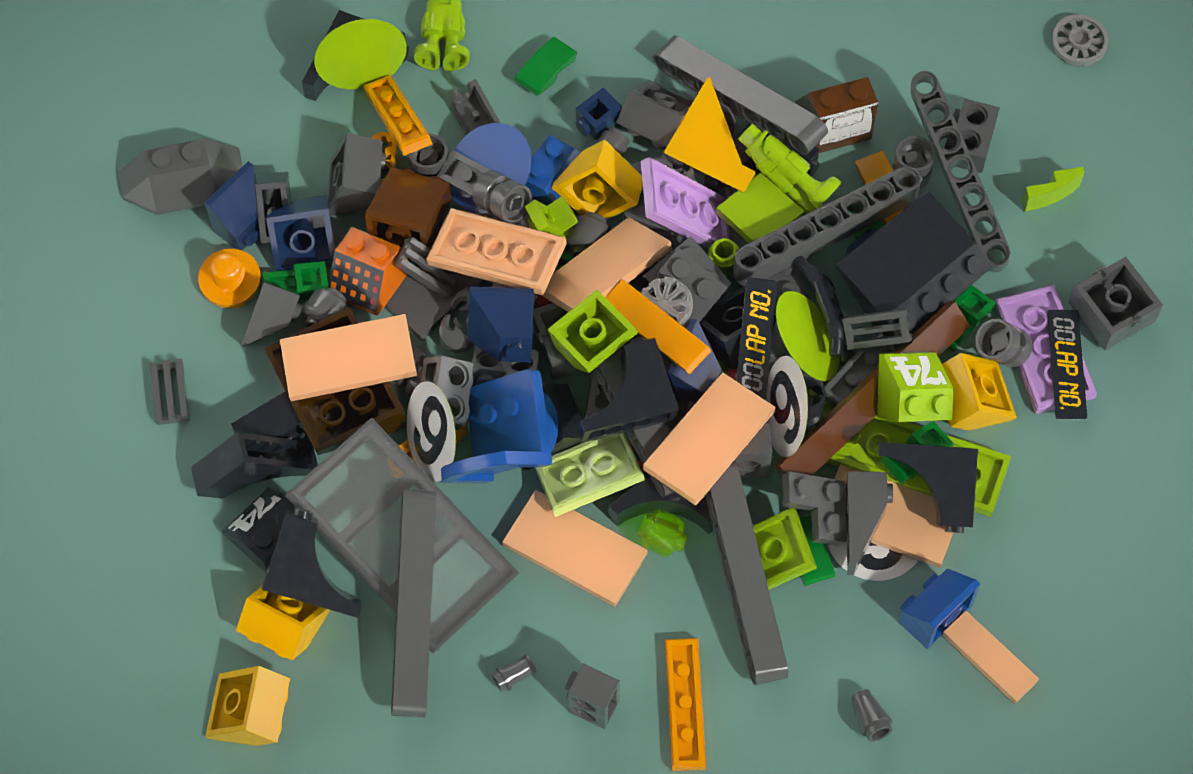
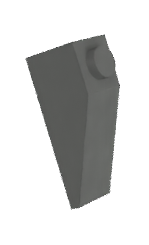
M847 472L845 481L847 575L855 574L885 515L887 503H893V484L887 483V472Z

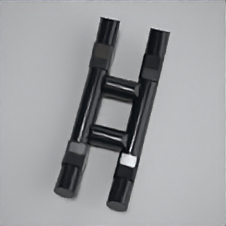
M800 256L795 260L794 266L809 280L827 324L829 356L839 357V364L845 365L852 357L853 349H847L842 320L844 315L835 295L834 285L815 265H811L803 256Z

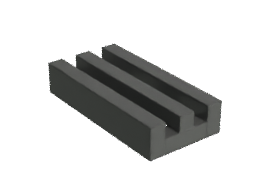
M414 237L405 239L394 266L440 296H449L452 291L450 287L456 282L454 277L459 273L428 265L426 258L431 249ZM408 257L412 261L419 264V266L425 271L431 272L432 274L443 280V284L434 279L433 277H431L430 275H428L427 273H425L424 271H422L421 269H419L418 267H416L415 265H413L412 263H410L409 261H407L406 258Z
M907 309L844 317L842 320L847 349L910 342L912 336L909 334L910 324L907 321ZM899 318L898 323L852 328L851 325ZM901 330L902 334L854 341L853 335Z
M175 359V362L172 363L166 360L163 361V364L158 365L156 362L150 363L157 425L189 421L182 359ZM175 370L177 373L181 411L179 414H175L171 371ZM164 372L168 415L163 416L159 380V373Z

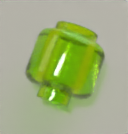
M661 509L654 511L652 514L648 512L637 533V536L641 537L643 548L662 557L670 556L675 550L680 552L688 538V534L683 533L685 528L684 521Z

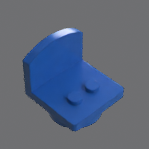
M526 369L470 388L468 420L473 457L443 466L441 468L442 480L440 483H489L494 481V474L515 468L553 465L551 452L554 449L558 436V416L553 402L543 392L539 370Z

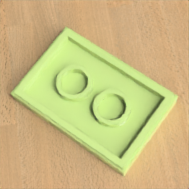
M625 433L581 443L552 455L553 465L535 467L555 517L645 480Z

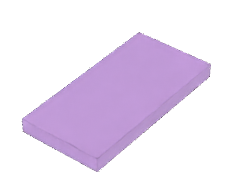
M650 157L641 161L647 218L686 238L691 236L698 244L708 249L719 239H730L729 225L716 214V208L725 201L724 196Z
M1055 284L995 299V308L999 319L1025 330L1030 335L1032 341L1031 354L1024 364L1018 366L1035 414L1055 409L1047 311L1064 310ZM1083 359L1086 401L1095 399L1097 392Z

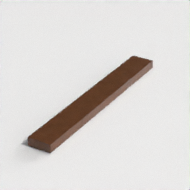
M948 301L912 335L910 342L903 343L894 353L935 352L940 356L970 325L956 302ZM879 367L804 436L799 449L792 456H782L774 464L781 476L787 472L813 475L877 415Z

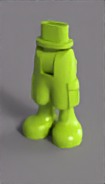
M427 0L426 12L421 20V36L426 40V43L419 44L415 48V62L425 69L436 71L440 66L439 42L443 39L445 41L444 69L446 71L463 69L469 63L470 52L465 46L459 45V42L465 37L466 23L462 14L461 0Z
M752 123L738 140L748 148L745 152L753 159L757 169L766 175L782 192L787 193L804 210V215L818 209L838 188L841 181L834 176L821 182L813 179L806 173L810 169V164L795 151H791L774 136L769 135L766 137L768 131L765 130L762 133Z

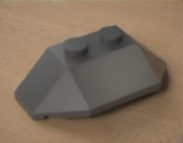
M200 139L144 150L119 171L124 201L160 215L205 206V202L243 165L239 147L208 139Z

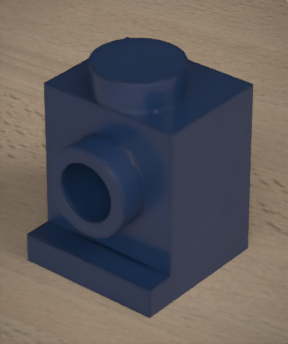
M603 87L576 107L575 125L583 136L590 134L596 140L604 130L608 131L611 126L620 125L616 122L623 106Z

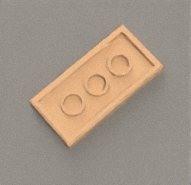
M450 208L426 260L430 266L513 288L534 289V293L543 295L567 242L565 237Z
M628 217L553 273L542 296L567 312L571 311L596 290L606 297L622 279L629 283L672 250L671 241Z
M405 314L280 339L288 393L291 401L417 376Z
M722 372L643 464V470L694 505H697L774 414L775 406Z
M840 465L835 479L846 481L847 472L861 471ZM887 480V483L893 484V503H887L885 515L871 543L941 568L953 533L944 532L945 526L936 524V508L933 497Z
M536 489L502 542L503 546L614 607L618 604L648 554L647 549L575 510L555 517L547 496Z

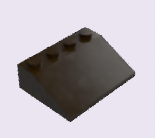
M349 307L286 338L358 324V321ZM280 341L265 347L264 350L289 398ZM389 382L296 401L290 400L317 455L335 451L371 418L388 435L407 426L404 409Z

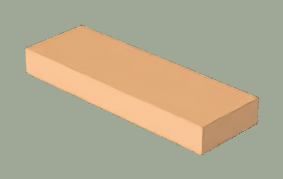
M967 611L943 632L942 636L1014 704L1038 682L1039 678Z

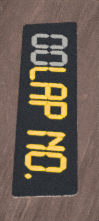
M747 277L736 381L766 400L777 281Z
M1048 310L1047 318L1055 418L1087 419L1078 310Z

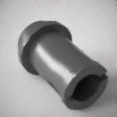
M525 654L522 658L503 668L498 666L496 672L492 674V678L500 691L505 689L510 691L512 690V685L531 674H535L536 668L530 657Z

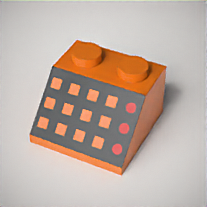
M351 227L334 252L328 287L339 291L346 298L348 304L378 316L407 276V273L394 266L402 248Z

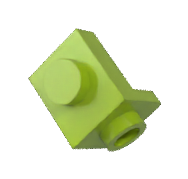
M559 197L548 206L536 200L525 206L530 216L527 218V221L534 230L559 236L578 222L568 202L563 197Z

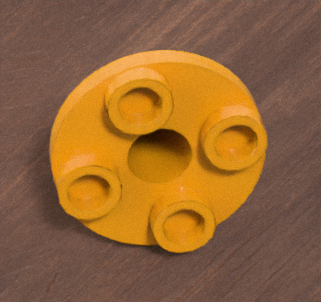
M223 249L211 254L203 262L199 270L198 282L202 294L212 304L223 308H241L258 292L261 284V272L256 260L247 252L239 249Z

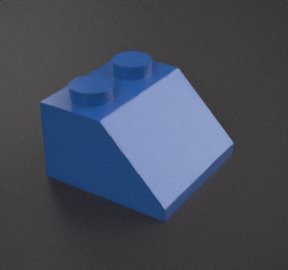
M551 135L546 138L532 156L531 171L525 185L532 193V201L536 200L548 206L561 197L552 189V185L579 155L576 148ZM570 206L574 215L576 216L578 212Z
M948 568L941 575L934 573L922 586L925 590L919 596L911 595L901 605L900 610L902 612L898 623L928 649L957 618L972 607L980 587V583L976 579Z

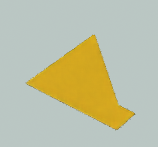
M708 77L664 153L745 192L756 172L742 165L711 78Z

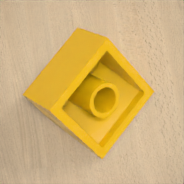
M603 140L583 150L556 179L552 189L565 198L568 204L580 215H583L585 212H593L605 219H609L638 204L643 181L642 175L606 140Z
M960 353L942 364L953 386L952 420H947L950 427L970 431L1012 421L1017 418L997 362Z
M260 587L246 598L236 631L245 635L248 640L260 643L273 650L278 656L293 661L308 648L330 610L264 591Z
M261 666L220 673L205 737L212 740L254 746L277 743L282 730L281 722L284 707L288 700L290 678Z

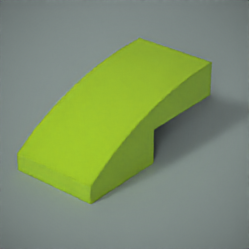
M1084 167L1053 171L1050 183L1027 186L1022 199L1024 212L1049 206L1073 193L1080 187L1085 173Z

